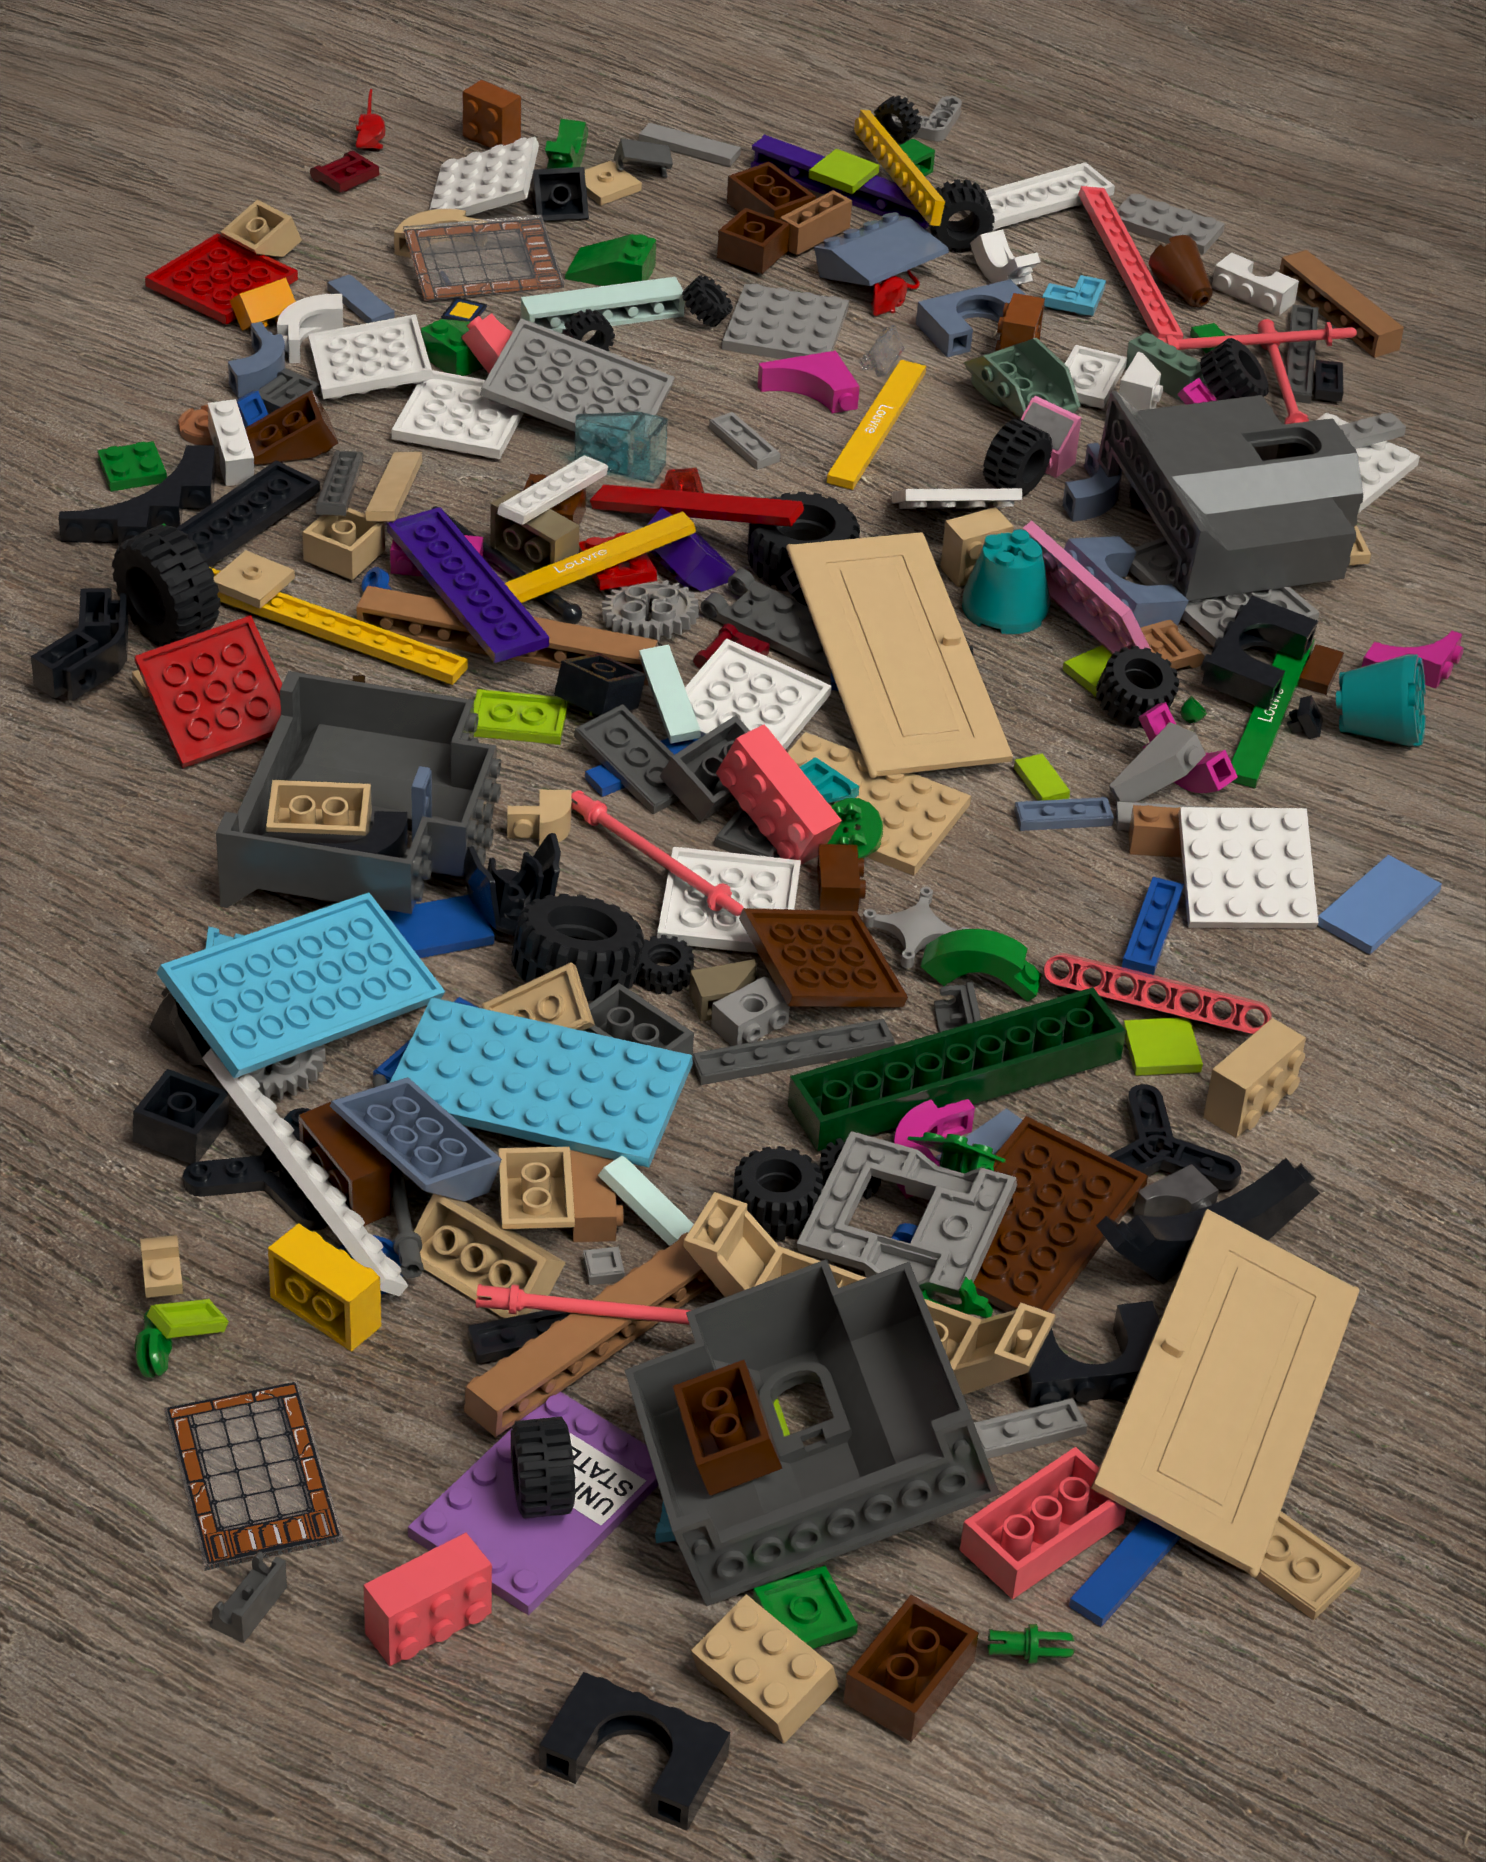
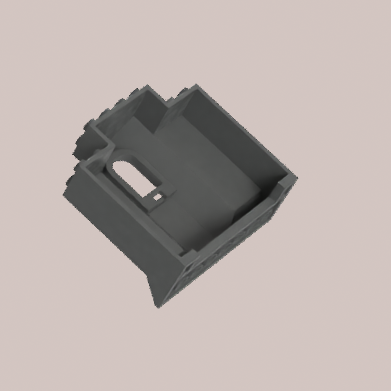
M1111 391L1097 461L1107 477L1118 476L1120 467L1177 556L1179 561L1174 584L1178 591L1189 601L1345 578L1347 566L1350 565L1353 543L1356 542L1354 527L1357 525L1360 504L1363 502V488L1357 451L1333 418L1283 425L1262 395L1137 410L1117 391Z
M288 671L280 689L281 716L238 813L225 812L216 831L220 907L228 908L256 889L342 902L369 892L382 909L412 914L416 901L421 902L423 898L424 880H429L431 874L464 879L462 873L467 847L473 846L480 862L484 866L486 859L485 848H490L493 841L494 830L491 829L494 805L499 802L501 794V784L496 783V778H499L501 771V759H497V745L479 743L478 738H474V732L477 730L479 715L474 713V700ZM419 766L428 767L432 770V818L422 816L410 849H406L403 858L311 844L348 843L364 837L362 835L266 832L272 780L371 784L372 813L370 830L373 827L375 811L407 812L408 831H412L411 786Z
M827 1259L686 1312L696 1343L625 1370L672 1532L706 1606L1000 1494L972 1416L910 1262L838 1288ZM744 1359L758 1391L783 1469L710 1496L696 1466L673 1386ZM808 1382L822 1384L834 1418L784 1436L774 1407L777 1397L795 1385ZM824 1433L825 1439L804 1447L802 1441Z

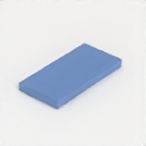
M1387 855L1318 916V926L1370 955L1440 892L1442 883Z

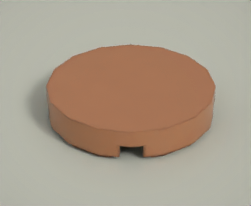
M208 405L201 406L200 410L195 411L194 408H190L181 414L178 425L182 438L195 445H213L208 429Z

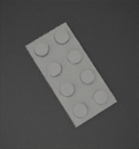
M1131 194L1117 209L1127 231L1167 244L1170 243L1169 238L1173 236L1189 235L1197 243L1201 255H1204L1224 232L1225 223L1216 221L1212 217L1197 215L1190 210L1179 209L1170 206L1166 202H1157L1141 194Z

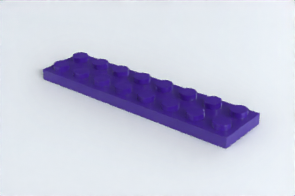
M441 507L396 519L394 522H387V532L494 663L549 647V636Z

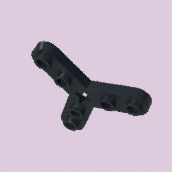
M1140 1084L1130 1089L1127 1108L1136 1141L1109 1154V1157L1148 1176L1160 1169L1175 1173L1192 1164L1217 1189L1229 1190L1239 1184L1242 1168L1236 1159L1173 1137L1163 1096L1156 1087ZM1156 1148H1161L1159 1153L1154 1152V1150H1156Z
M297 1108L290 1111L284 1118L293 1127L294 1132L292 1134L298 1141H300L299 1115L311 1109ZM268 1145L260 1156L199 1161L190 1164L184 1170V1188L193 1196L205 1197L265 1191L297 1224H301L310 1231H319L328 1226ZM279 1171V1177L273 1172Z

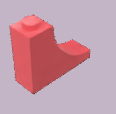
M492 313L483 320L480 316L466 325L469 331L461 337L488 373L492 370L513 333L502 325Z

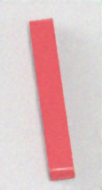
M1060 953L1051 957L1044 966L1046 978L1055 985L1078 991L1093 987L1099 996L1250 1034H1254L1272 1018L1270 1008L1260 1001L1067 953ZM1062 960L1066 962L1069 967L1067 977L1060 978L1055 975L1053 971L1055 961ZM1094 968L1100 972L1101 982L1099 985L1092 986L1088 984L1085 979L1087 969ZM1126 976L1133 981L1134 989L1132 993L1124 994L1118 989L1117 981L1119 977ZM1158 984L1163 986L1166 991L1164 1001L1156 1002L1150 997L1149 989L1152 985ZM1184 993H1193L1198 997L1199 1005L1197 1009L1188 1010L1183 1006L1182 996ZM1216 1002H1228L1232 1009L1231 1015L1227 1018L1217 1016L1214 1011ZM1251 1009L1260 1010L1264 1015V1023L1260 1026L1251 1025L1247 1020V1012Z

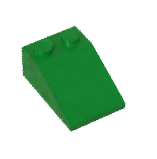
M630 234L580 247L565 274V279L599 286L646 281L650 278L656 264V239L642 234Z
M441 319L421 328L429 362L445 373L461 376L469 375L484 368L461 338L469 331L466 325L470 322Z

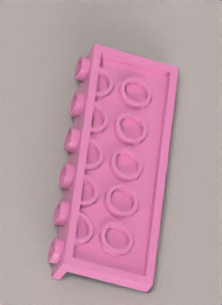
M1030 521L1023 527V530L1029 533V537L1035 540L1042 549L1051 599L1112 654L1115 651L1119 652L1124 647L1131 649L1132 646H1138L1140 649H1144V647L1150 649L1132 610L1033 521Z

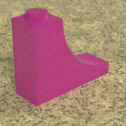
M836 350L759 363L757 386L761 392L786 391L802 394L819 401L832 414L858 409L860 386Z

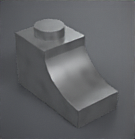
M1191 1164L1140 1189L1135 1201L1133 1216L1164 1217L1192 1212L1215 1204L1219 1190Z

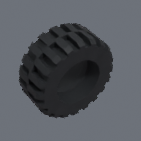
M798 492L797 494L784 493L778 498L774 496L769 499L802 501L804 511L791 527L749 523L748 563L754 573L759 578L762 577L765 583L770 586L774 584L777 589L785 591L787 587L780 577L793 567L786 549L788 544L857 539L860 537V525L852 511L843 503L838 504L834 498L822 497V494L818 493L813 495L806 494V492Z
M167 525L155 526L122 542L118 546L112 561V568H114L112 574L113 581L117 585L116 592L118 596H120V593L127 594L130 620L134 626L137 625L140 632L145 637H149L151 642L160 644V646L210 630L214 626L220 612L218 610L220 607V598L217 595L219 592L218 585L214 581L213 577L215 575L212 568H209L206 563L205 555L200 553L197 549V544L193 540H189L187 534Z
M559 894V896L547 895L541 900L538 898L533 900L520 912L511 961L519 977L522 980H526L527 983L570 962L576 965L588 1002L596 1000L618 983L628 989L632 988L637 978L644 935L640 925L633 919L632 915L627 911L622 912L620 907L614 904L609 905L604 903V900L598 898L594 900L578 894L577 896H569V894Z

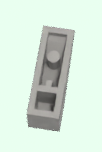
M1169 722L1109 787L1117 802L1135 803L1186 776L1206 753L1196 733Z

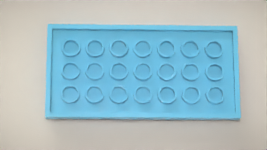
M369 892L161 964L156 972L233 1078L240 1077L426 1006L431 997L441 999L445 994V990Z
M431 997L390 1083L403 1078H410L465 1126L556 1147H570V1150L613 1160L623 1156L632 1164L649 1168L693 1061L690 1054Z

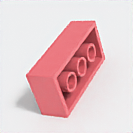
M765 724L737 737L716 772L721 783L728 788L739 802L740 807L748 813L758 826L760 832L777 849L781 858L801 860L802 865L817 857L819 844H827L842 822L840 817Z
M1074 1447L966 1519L963 1523L960 1551L1013 1600L1122 1525L1125 1519L1126 1507L1091 1489L1099 1467L1077 1447Z

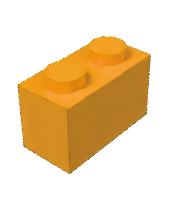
M286 278L246 291L229 300L242 331L251 328V324L256 322H262L265 328L268 327L267 322L274 319L277 324L282 311L296 302Z

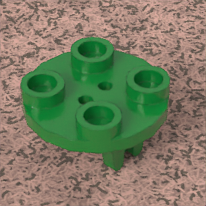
M846 798L832 806V809L842 822L827 844L857 845L858 858H865L880 848L884 823L879 811L870 802L860 798ZM848 828V832L844 833V829Z

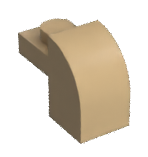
M539 789V806H507V838L539 839V846L550 833L556 834L558 843L564 840L571 830V790Z
M177 1235L140 1239L146 1298L183 1294Z

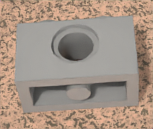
M764 976L712 1004L711 1028L731 1046L756 1042L759 1038L782 1028L789 1022L790 1006L787 1005L778 987Z

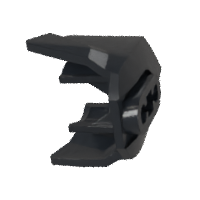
M548 834L534 856H531L529 852L523 853L519 872L510 869L496 870L495 858H489L488 868L486 869L481 864L473 846L467 847L462 875L466 881L468 896L484 918L496 930L515 936L518 917L523 908L537 898L541 900L547 895L555 896L560 873L559 861L561 856L556 834Z
M165 987L161 993L164 999L152 1020L150 1029L184 1062L190 1063L192 1066L204 1065L205 1061L202 1058L206 1052L201 1045L204 1037L168 988Z

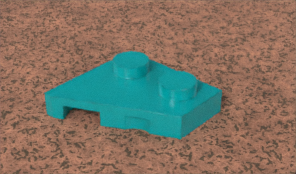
M816 757L799 767L828 803L859 796V785Z

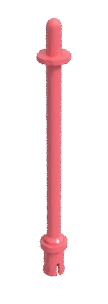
M1270 319L1260 321L1257 326L1259 333L1277 332L1274 322ZM1280 343L1260 344L1263 349L1269 352L1285 402L1288 416L1285 418L1284 424L1309 421L1308 416L1298 410L1278 347Z
M1326 322L1325 328L1318 330L1177 339L1172 334H1167L1166 337L1158 339L1176 347L1177 350L1215 348L1228 338H1234L1243 345L1325 340L1328 347L1332 346V339L1353 338L1356 336L1357 331L1353 327L1332 329L1331 323Z
M580 790L571 794V799L578 802L575 804L572 801L571 809L584 816V820L592 826L603 825L707 896L708 907L711 910L720 911L724 908L733 915L740 916L744 907L731 898L730 886L724 883L717 886L712 885L607 813V806L599 800L594 801Z
M478 1284L476 1308L509 1310V1314L516 1315L517 1311L528 1308L690 1325L686 1312L691 1310L527 1294L523 1289H519V1285L504 1288Z

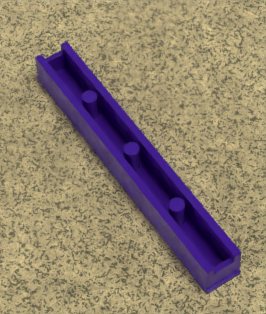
M765 134L752 145L755 156L754 161L751 163V168L770 162L807 189L824 195L834 190L852 200L853 206L880 216L896 212L899 216L910 217L924 229L929 227L925 218L893 181L875 175L856 192L850 194L809 178V169L825 158V156Z

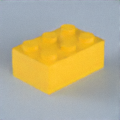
M299 1223L268 1247L270 1297L351 1352L381 1327L380 1277L373 1269L364 1267L352 1259L347 1252L335 1248L323 1240L317 1232L310 1231Z

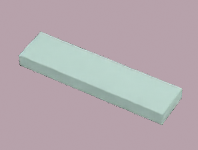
M669 644L639 650V658L670 743L701 738L699 724Z

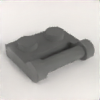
M288 369L278 372L275 379L259 390H252L259 391L266 410L274 412L310 390L313 391L315 396L321 393L320 383Z

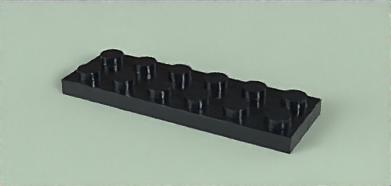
M276 460L178 526L177 530L183 531L188 535L189 540H193L197 544V549L205 555L206 563L211 567L320 492V481Z

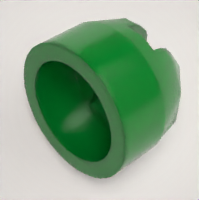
M1192 696L1184 702L1180 711L1181 717L1188 723H1197L1207 715L1203 706Z

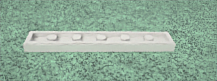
M584 455L499 504L497 514L523 525L606 476L608 466Z

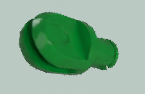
M147 1311L143 1319L144 1329L136 1336L134 1347L137 1364L142 1375L146 1378H154L155 1373L161 1376L168 1369L172 1339L166 1338L147 1317Z
M1028 1624V1628H1024V1631H999L993 1629L988 1631V1641L1004 1642V1644L988 1645V1655L1023 1656V1659L1027 1660L1028 1664H1036L1038 1657L1069 1658L1075 1652V1649L1038 1647L1039 1641L1075 1642V1638L1071 1633L1038 1631L1037 1624Z

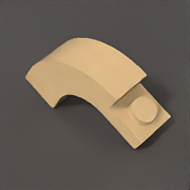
M434 209L417 213L405 219L394 231L395 255L412 258L405 231L465 226L474 227L477 225H487V221L466 217V211L459 209ZM459 236V237H452V238L471 237V236ZM487 236L475 237L477 248L484 249L487 244ZM436 238V239H429V240L448 239V238ZM472 238L452 240V243L475 247ZM438 240L430 241L429 243L432 247L441 243H451V241ZM419 242L422 255L429 248L428 242Z

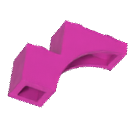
M1451 630L1443 639L1419 647H1396L1374 642L1363 657L1362 667L1406 654H1418V658H1422L1425 685L1437 689L1443 679L1447 680L1449 678L1453 663L1458 664L1462 657L1464 647L1460 646L1463 634Z

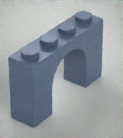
M1009 279L919 301L916 325L946 357L971 351L973 328L964 319L981 317L999 323L1000 317L1003 316L1005 303H1010L1013 293L1026 294Z
M1120 536L1071 538L1067 540L1064 550L1132 610L1140 628L1165 620H1172L1176 625L1179 624L1189 600L1172 584L1146 586L1121 578L1127 576L1137 552Z

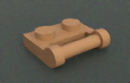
M1165 620L1140 628L1151 652L1162 654L1164 660L1168 659L1172 663L1171 668L1179 669L1189 665L1192 668H1197L1202 665L1205 658L1204 654L1199 649H1194L1178 632V627L1172 620Z

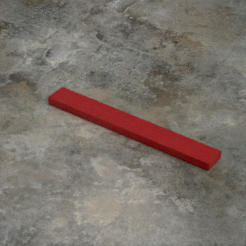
M603 484L590 499L592 509L656 515L662 507L672 515L683 511L689 518L789 527L794 524L804 511L802 501Z

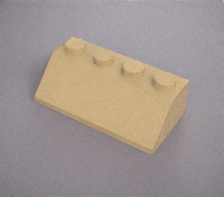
M434 1193L414 1230L415 1233L421 1236L423 1246L420 1254L424 1269L475 1301L477 1299L478 1284L504 1288L519 1285V1289H523L527 1294L548 1296L566 1263L515 1231L502 1229L500 1222L465 1201ZM488 1308L503 1318L528 1314L533 1310L524 1308L521 1311H517L516 1315L509 1314V1310Z

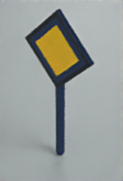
M441 272L439 275L443 283L451 285L445 274ZM455 296L452 297L454 301L442 314L441 318L471 322L483 313L487 304Z

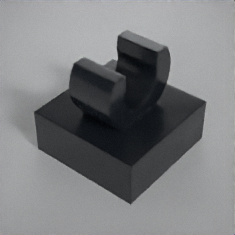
M1312 695L1300 698L1299 709L1289 712L1292 721H1288L1287 725L1291 733H1298L1304 730L1308 739L1320 737L1323 717Z

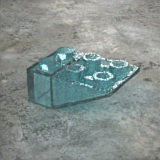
M643 412L577 414L575 421V460L585 455L607 464V472L654 484L666 466L668 419Z

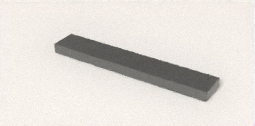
M1292 305L1289 331L1317 330L1319 308ZM1316 341L1288 342L1286 373L1296 402L1309 404L1311 402Z
M338 450L334 452L316 504V514L346 516L362 468V452Z
M878 1019L693 1053L692 1067L700 1085L857 1057L894 1046L895 1040L885 1020Z

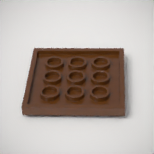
M743 908L739 920L788 1006L904 1007L908 996L857 911Z

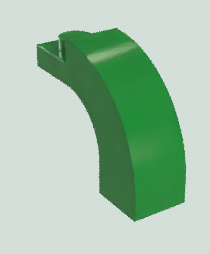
M568 119L560 120L556 142H546L547 169L580 167L589 132L586 122Z
M961 929L941 935L926 945L921 963V968L943 986L967 973H986L1002 980L1027 1002L1037 996L1042 976L1033 964L1025 960L1028 950L1026 946L1007 935L985 929Z

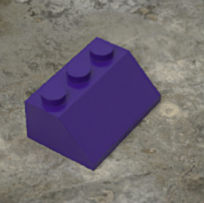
M661 507L647 525L670 517L672 514ZM697 531L694 534L649 551L656 557L661 556L663 559L660 563L670 572H676L677 576L675 579L684 587H688V589L690 586H693L703 592L727 584L728 578L736 572Z

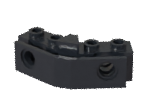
M111 588L80 589L78 628L31 656L34 686L55 699L68 691V699L74 701L119 673L127 662L129 620L127 594L120 593V600H112ZM79 681H87L82 685L79 684Z

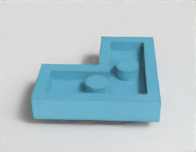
M1080 275L1075 288L1049 283L1042 297L1045 298L1044 306L1050 307L1053 310L1075 312L1081 316H1093L1105 290L1106 280Z

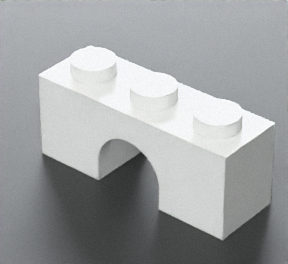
M1232 252L1215 265L1212 288L1277 316H1280L1295 304L1299 283L1296 279L1277 271L1268 277L1255 276L1252 274L1254 262Z
M234 399L208 403V429L213 445L219 448L220 469L226 487L240 485L254 476V456L237 401Z

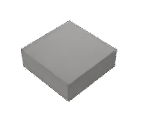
M619 1246L583 1250V1262L589 1285L615 1283L625 1277Z

